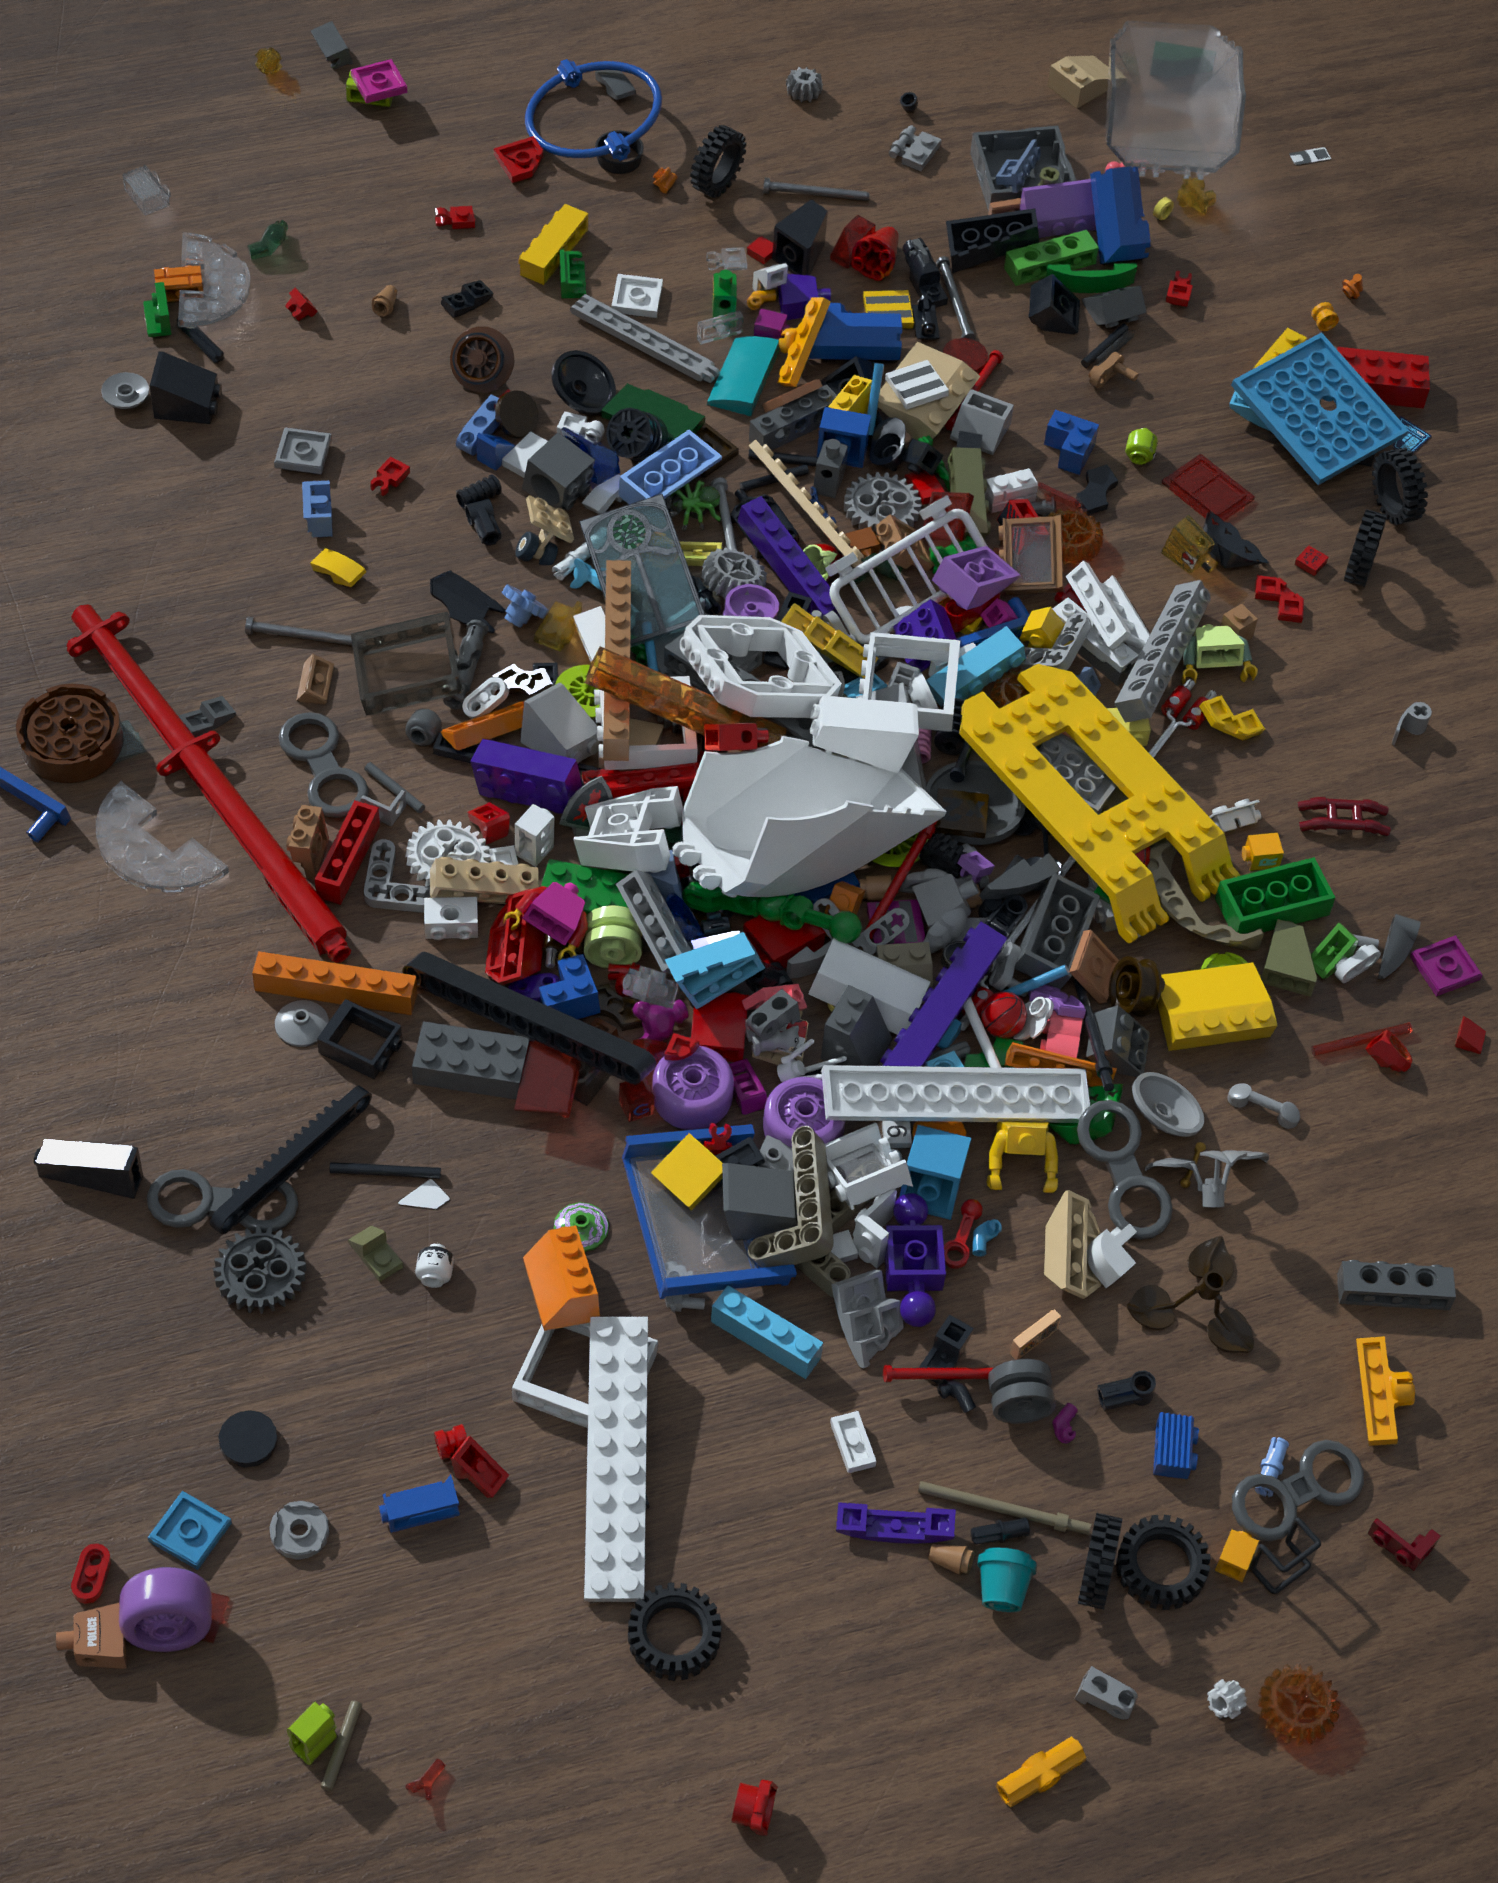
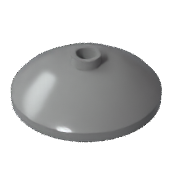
M1154 1072L1142 1073L1136 1078L1132 1086L1134 1101L1142 1115L1153 1126L1168 1134L1182 1137L1193 1136L1200 1131L1204 1124L1203 1111L1197 1100L1185 1087L1165 1075Z

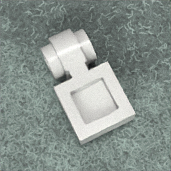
M564 411L557 426V433L580 439L581 435L584 434L587 442L596 444L601 441L605 429L604 425L599 421L587 423L586 416Z

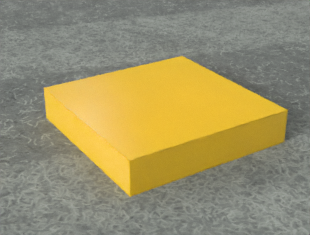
M688 1133L651 1174L692 1211L723 1178V1163Z

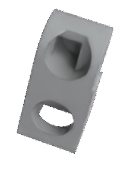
M1091 1666L1085 1674L1074 1699L1083 1704L1088 1702L1102 1710H1106L1116 1718L1128 1719L1138 1695L1129 1686Z

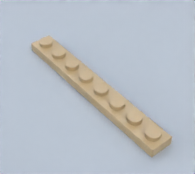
M754 440L749 445L752 451L842 555L846 556L854 552L858 561L853 563L852 566L855 568L862 564L861 559L864 556L857 547L854 546L852 549L849 547L848 544L851 543L849 538L843 531L839 534L835 531L838 528L835 522L829 516L826 519L822 516L825 511L817 502L812 504L809 501L812 499V496L804 487L801 489L797 487L800 483L791 472L786 475L784 471L787 468L780 459L777 458L775 461L772 459V456L775 455L766 444L761 446L757 440Z

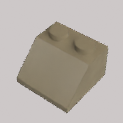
M929 942L876 946L875 957L930 981L928 989L930 987L933 988V968Z

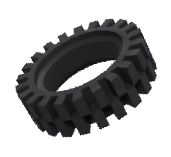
M719 125V127L713 128V132L710 131L708 133V139H703L704 145L703 147L699 146L697 150L699 154L695 155L693 159L696 163L691 166L693 171L690 173L692 178L690 181L693 184V188L716 198V196L719 197L721 193L724 194L726 192V187H731V180L735 181L737 178L735 174L737 171L740 172L741 167L739 165L744 162L742 156L746 154L744 149L747 146L746 142H744L746 138L742 133L726 125ZM722 154L721 160H720L718 166L716 167V169L714 170L715 165H716V163H717V161H718L720 155Z
M1407 448L1380 453L1373 464L1375 470L1372 471V476L1376 479L1372 480V485L1376 486L1377 489L1373 491L1374 495L1379 497L1376 502L1378 505H1382L1380 508L1381 513H1385L1387 520L1390 519V523H1395V525L1422 518V514H1425L1426 511L1424 507H1427L1428 503L1424 499L1428 498V492L1424 491V488H1427V482L1423 483L1422 478L1425 477L1424 472L1420 473L1421 463H1417L1418 458L1416 455L1412 456L1413 452L1411 450L1408 451ZM1396 471L1402 483L1403 500L1397 487Z
M1368 509L1365 510L1346 569L1345 582L1362 587L1366 586L1386 523V514Z
M1096 1512L1077 1604L1104 1610L1123 1518Z
M1152 1515L1150 1521H1147L1145 1517L1140 1519L1138 1526L1134 1523L1130 1527L1129 1532L1125 1533L1116 1559V1565H1118L1117 1574L1118 1577L1122 1576L1121 1584L1123 1588L1129 1586L1128 1594L1132 1598L1137 1594L1140 1596L1138 1599L1139 1603L1144 1605L1146 1600L1150 1601V1608L1156 1609L1158 1604H1162V1610H1169L1173 1604L1175 1609L1182 1607L1183 1602L1187 1605L1191 1603L1194 1596L1197 1597L1204 1587L1211 1567L1209 1565L1211 1555L1207 1554L1209 1547L1207 1542L1201 1543L1202 1534L1197 1532L1194 1535L1192 1533L1194 1526L1188 1523L1186 1528L1182 1526L1183 1519L1177 1517L1176 1522H1171V1515H1164L1163 1520H1159L1158 1515ZM1159 1539L1177 1544L1188 1557L1190 1563L1189 1574L1184 1580L1173 1585L1157 1584L1149 1580L1142 1573L1137 1563V1552L1140 1547L1149 1541Z
M668 1583L667 1589H663L662 1585L655 1586L654 1593L648 1590L644 1593V1600L639 1598L636 1601L635 1609L632 1608L630 1613L628 1643H630L631 1654L636 1655L635 1661L639 1666L643 1663L644 1670L650 1674L653 1670L656 1672L655 1677L662 1679L663 1674L669 1675V1681H675V1676L681 1675V1680L688 1679L689 1673H693L695 1677L700 1674V1668L703 1667L706 1670L710 1666V1660L715 1659L717 1649L720 1646L722 1626L720 1613L717 1614V1607L714 1602L712 1604L709 1603L710 1597L706 1593L700 1596V1589L693 1587L692 1591L687 1590V1584L681 1583L680 1588H674V1583ZM668 1608H680L692 1613L702 1627L703 1635L699 1644L690 1652L682 1655H668L657 1650L647 1636V1626L655 1614Z

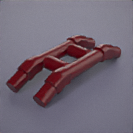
M1314 797L1310 798V800L1298 802L1299 811L1311 809L1325 810L1327 808V817L1312 818V820L1299 822L1301 832L1342 829L1360 830L1388 836L1391 831L1390 827L1382 825L1380 822L1366 819L1363 821L1362 812L1376 813L1382 816L1388 814L1389 808L1373 800ZM1337 809L1352 810L1353 820L1338 819Z

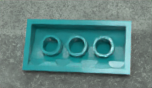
M758 336L735 338L708 398L707 405L752 416L778 356L779 340Z

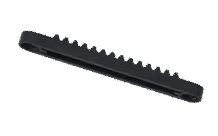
M359 1085L353 1088L340 1101L332 1100L331 1108L325 1106L324 1114L317 1113L316 1121H309V1128L303 1126L301 1134L295 1133L293 1141H286V1148L279 1147L278 1154H271V1161L264 1160L263 1168L256 1167L255 1175H247V1182L241 1181L240 1189H232V1196L215 1211L210 1220V1226L222 1235L232 1230L368 1107L372 1094Z

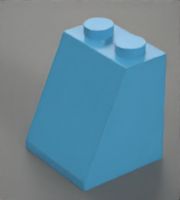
M918 1125L907 1160L913 1187L903 1184L900 1196L907 1193L918 1194L926 1201L929 1215L951 1220L971 1138Z

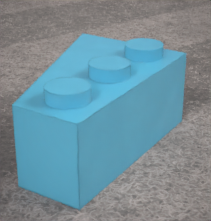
M744 932L665 959L676 983L696 1009L765 968L754 946Z

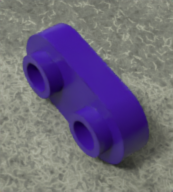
M552 973L538 974L511 982L509 989L541 1003L539 987L545 986L546 983L552 984L561 980Z

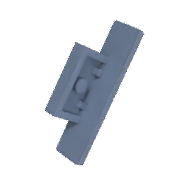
M1037 140L1030 142L1019 160L1005 161L996 175V185L1012 186V193H1018L1021 186L1024 185L1026 178L1029 177L1031 170L1035 168L1036 162L1040 160L1041 150L1040 147H1037Z

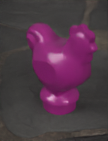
M680 999L672 1000L668 1003L667 1008L656 1004L650 1005L647 1001L635 1003L632 1009L633 1013L642 1021L645 1032L643 1037L637 1040V1046L651 1053L652 1049L659 1042L669 1038L673 1032L674 1023L681 1024L683 1020L689 1017L688 1010L683 1001Z

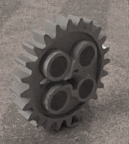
M876 472L875 477L867 473L866 480L858 477V483L852 481L851 488H847L846 495L844 496V511L847 512L846 518L852 519V525L859 524L858 530L871 527L876 532V535H878L876 525L889 514L913 528L914 521H918L919 511H921V497H918L919 491L913 490V484L906 485V478L900 481L897 480V474L890 478L888 472L885 473L884 477H881L879 472Z

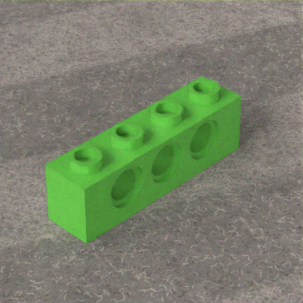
M1087 230L1075 232L1006 252L1004 269L1015 286L1045 278L1047 265L1070 264L1072 271L1096 264L1099 247Z

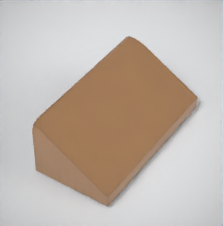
M312 654L304 663L296 700L306 703L326 704L334 663Z

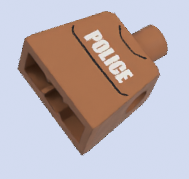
M119 1603L76 1613L74 1615V1631L56 1632L57 1651L74 1649L76 1663L79 1666L126 1669V1639L119 1627Z

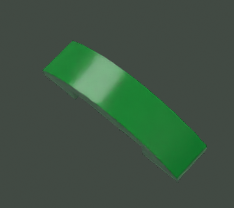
M1137 263L1114 264L1113 270L1071 271L1070 264L1047 265L1046 277L1053 274L1071 292L1103 293L1133 284Z

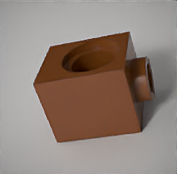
M871 527L845 533L851 541L848 544L849 547L852 549L856 546L863 554L864 558L861 559L863 563L877 555L879 549L882 548L878 535L875 536Z

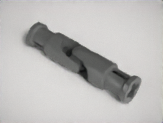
M471 620L466 626L467 634L462 639L459 648L460 654L456 659L448 682L449 690L443 698L444 704L451 709H462L465 695L470 690L477 663L484 646L482 641L489 631L487 624L480 620Z

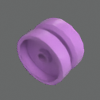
M739 585L730 590L726 596L723 616L770 617L777 620L779 602L769 589L760 585Z

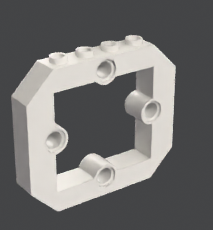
M699 615L686 627L684 636L680 640V650L716 701L750 717L810 718L813 705L819 703L822 695L838 697L842 683L804 633L770 617ZM748 651L778 652L789 666L788 678L775 675L771 676L768 682L742 681L729 663L727 653L737 657H744L748 654Z

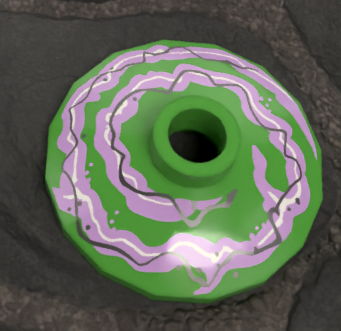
M578 1202L570 1204L560 1210L554 1221L553 1229L576 1225L585 1252L600 1246L608 1235L609 1224L606 1215L600 1208L590 1203ZM577 1221H585L586 1223L580 1225Z

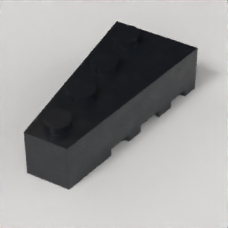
M1035 208L946 221L952 273L1004 256L1008 251L1039 243Z

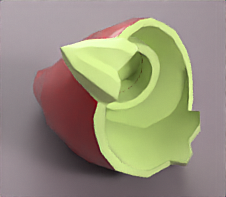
M812 544L803 550L825 581L832 577L829 576L825 568L844 557L837 548L828 544Z

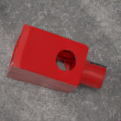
M756 723L704 724L705 750L757 749V744L768 743V729L757 728Z

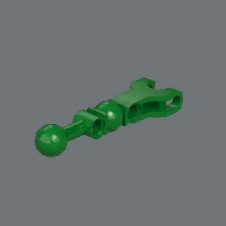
M690 882L682 891V898L685 904L702 912L729 910L743 915H753L754 917H758L760 914L767 921H780V925H785L792 930H798L804 923L828 929L832 938L846 944L857 940L862 930L859 917L851 911H840L834 916L814 910L813 904L808 898L800 895L794 896V894H790L789 896L773 897L737 895L736 897H730L723 894L719 886L709 890L703 888L699 884L700 882Z

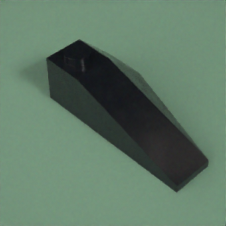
M855 356L822 379L821 383L822 386L828 385L838 395L854 375L872 380L874 368L870 361ZM877 408L874 430L878 424L887 419L886 414L880 408ZM869 435L868 445L870 447L873 435Z

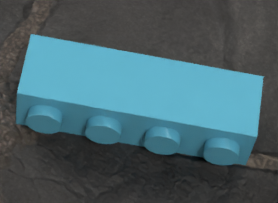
M1007 626L959 657L955 698L965 700L971 695L978 694L984 686L992 681H997L1005 672L1011 668L1018 667L1026 659L1024 645ZM948 666L926 680L935 701L941 707L945 700Z
M727 1285L712 1305V1323L804 1379L809 1376L821 1359L822 1341Z

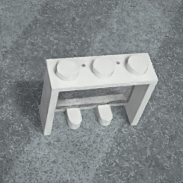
M877 1123L825 1143L829 1186L831 1188L835 1187L839 1200L841 1202L845 1201L851 1210L854 1209V1205L882 1195L891 1189L901 1187L903 1184L913 1187L907 1162L900 1160L896 1150L891 1151L888 1139L886 1137L881 1138Z

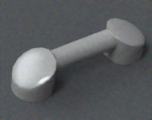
M1245 1083L1236 1084L1229 1090L1227 1099L1234 1107H1244L1248 1104V1101H1251L1279 1113L1277 1120L1284 1128L1291 1129L1299 1123L1300 1112L1291 1102L1280 1103L1252 1091L1251 1086Z

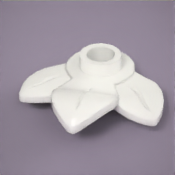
M1037 997L1025 1004L1028 1014L1027 1021L1022 1031L1013 1037L1015 1040L1023 1041L1029 1037L1034 1039L1042 1033L1047 1020L1053 1013L1054 1004L1050 999Z

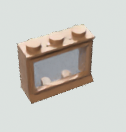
M1061 515L1015 519L1003 518V526H999V540H1003V549L999 550V557L1020 574L1018 580L1004 589L1006 595L1065 592L1063 584L1064 562L1062 559L1063 520Z

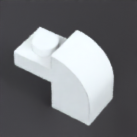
M1128 1224L1122 1230L1118 1226L1111 1232L1106 1229L1092 1240L1088 1246L1087 1261L1089 1267L1105 1288L1109 1287L1136 1264L1122 1247L1137 1232L1131 1224Z

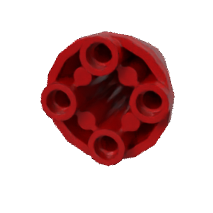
M889 226L883 227L858 240L852 250V267L865 277L880 281L888 276L894 268L899 241L897 230Z

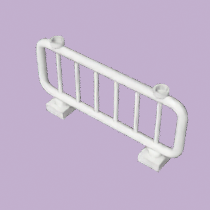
M948 495L919 511L923 520L932 516L933 521L854 569L851 565L858 561L854 552L825 568L829 576L836 573L840 575L830 587V598L848 631L860 644H869L870 634L864 635L860 632L840 597L839 591L841 587L850 583L876 628L873 633L890 634L894 630L893 626L915 611L923 603L930 599L939 603L949 597L941 590L936 592L910 547L912 544L925 537L938 562L941 564L943 559L929 534L943 526L958 553L963 552L947 524L958 518L964 523L977 548L987 546L973 519L966 511L962 509L945 511L944 508L952 504ZM904 549L908 551L932 593V596L919 604L891 558ZM888 560L914 606L901 615L896 611L873 570L874 567ZM866 572L870 573L895 617L881 627L854 582V579Z

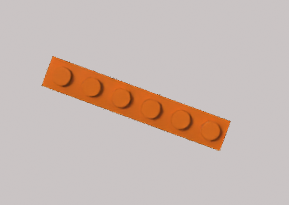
M258 951L252 972L254 991L342 1004L346 999L363 1008L412 1015L417 996L415 975Z

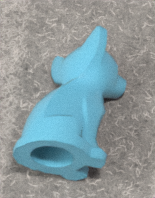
M575 559L574 564L576 567L573 573L575 579L571 582L570 587L577 589L589 581L595 587L602 590L595 569L583 560Z

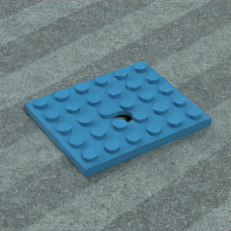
M1322 332L1239 376L1231 384L1317 485L1406 437L1409 432L1405 425ZM1320 400H1333L1337 408L1332 411L1325 410L1321 407Z

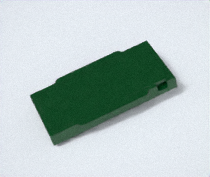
M628 383L601 410L602 418L609 421L619 410L625 408H635L654 414L662 419L667 427L668 443L687 430L696 434L706 423L704 415L690 410L687 405L649 389L642 390Z

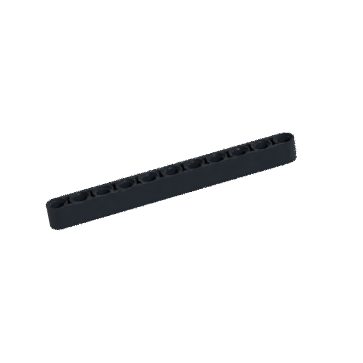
M420 952L402 969L403 974L416 976L418 988L630 1084H639L656 1067L654 1056L647 1050L428 952Z

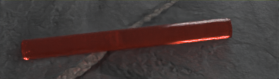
M1408 1022L1311 1046V1052L1313 1056H1318L1367 1044L1385 1030L1392 1032L1396 1036L1411 1033L1412 1025Z

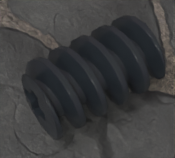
M955 698L952 732L936 730L935 746L945 754L959 755L965 741L959 734L962 723L961 711L965 701L963 699Z

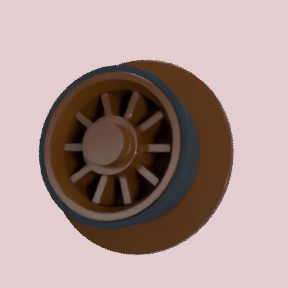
M479 326L466 330L456 339L451 349L450 366L453 375L463 387L474 392L486 393L500 388L507 382L514 368V352L509 340L501 332L490 327Z

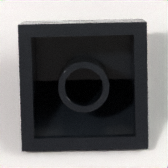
M1053 274L1031 285L1028 314L1030 321L1042 331L1077 334L1079 329L1080 300Z

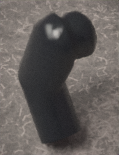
M947 1379L944 1380V1383L938 1385L937 1391L939 1396L943 1399L949 1396L956 1398L963 1413L976 1408L964 1384Z

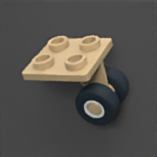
M529 495L526 501L530 520L533 525L541 528L539 536L532 532L524 533L516 546L515 554L517 558L525 562L535 558L539 559V565H552L558 553L557 545L549 541L552 536L555 535L569 543H572L574 540L569 515L561 508L556 509L548 505L542 498H534Z

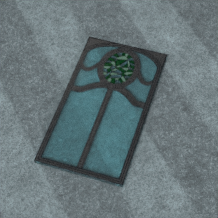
M663 494L579 521L605 600L606 560L631 561L630 648L685 630L697 616L705 615Z

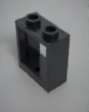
M345 999L318 1036V1053L375 1080L380 1071L384 1072L386 1070L391 1055L394 1051H399L404 1039L400 1024ZM352 1023L387 1039L373 1060L338 1045V1042Z

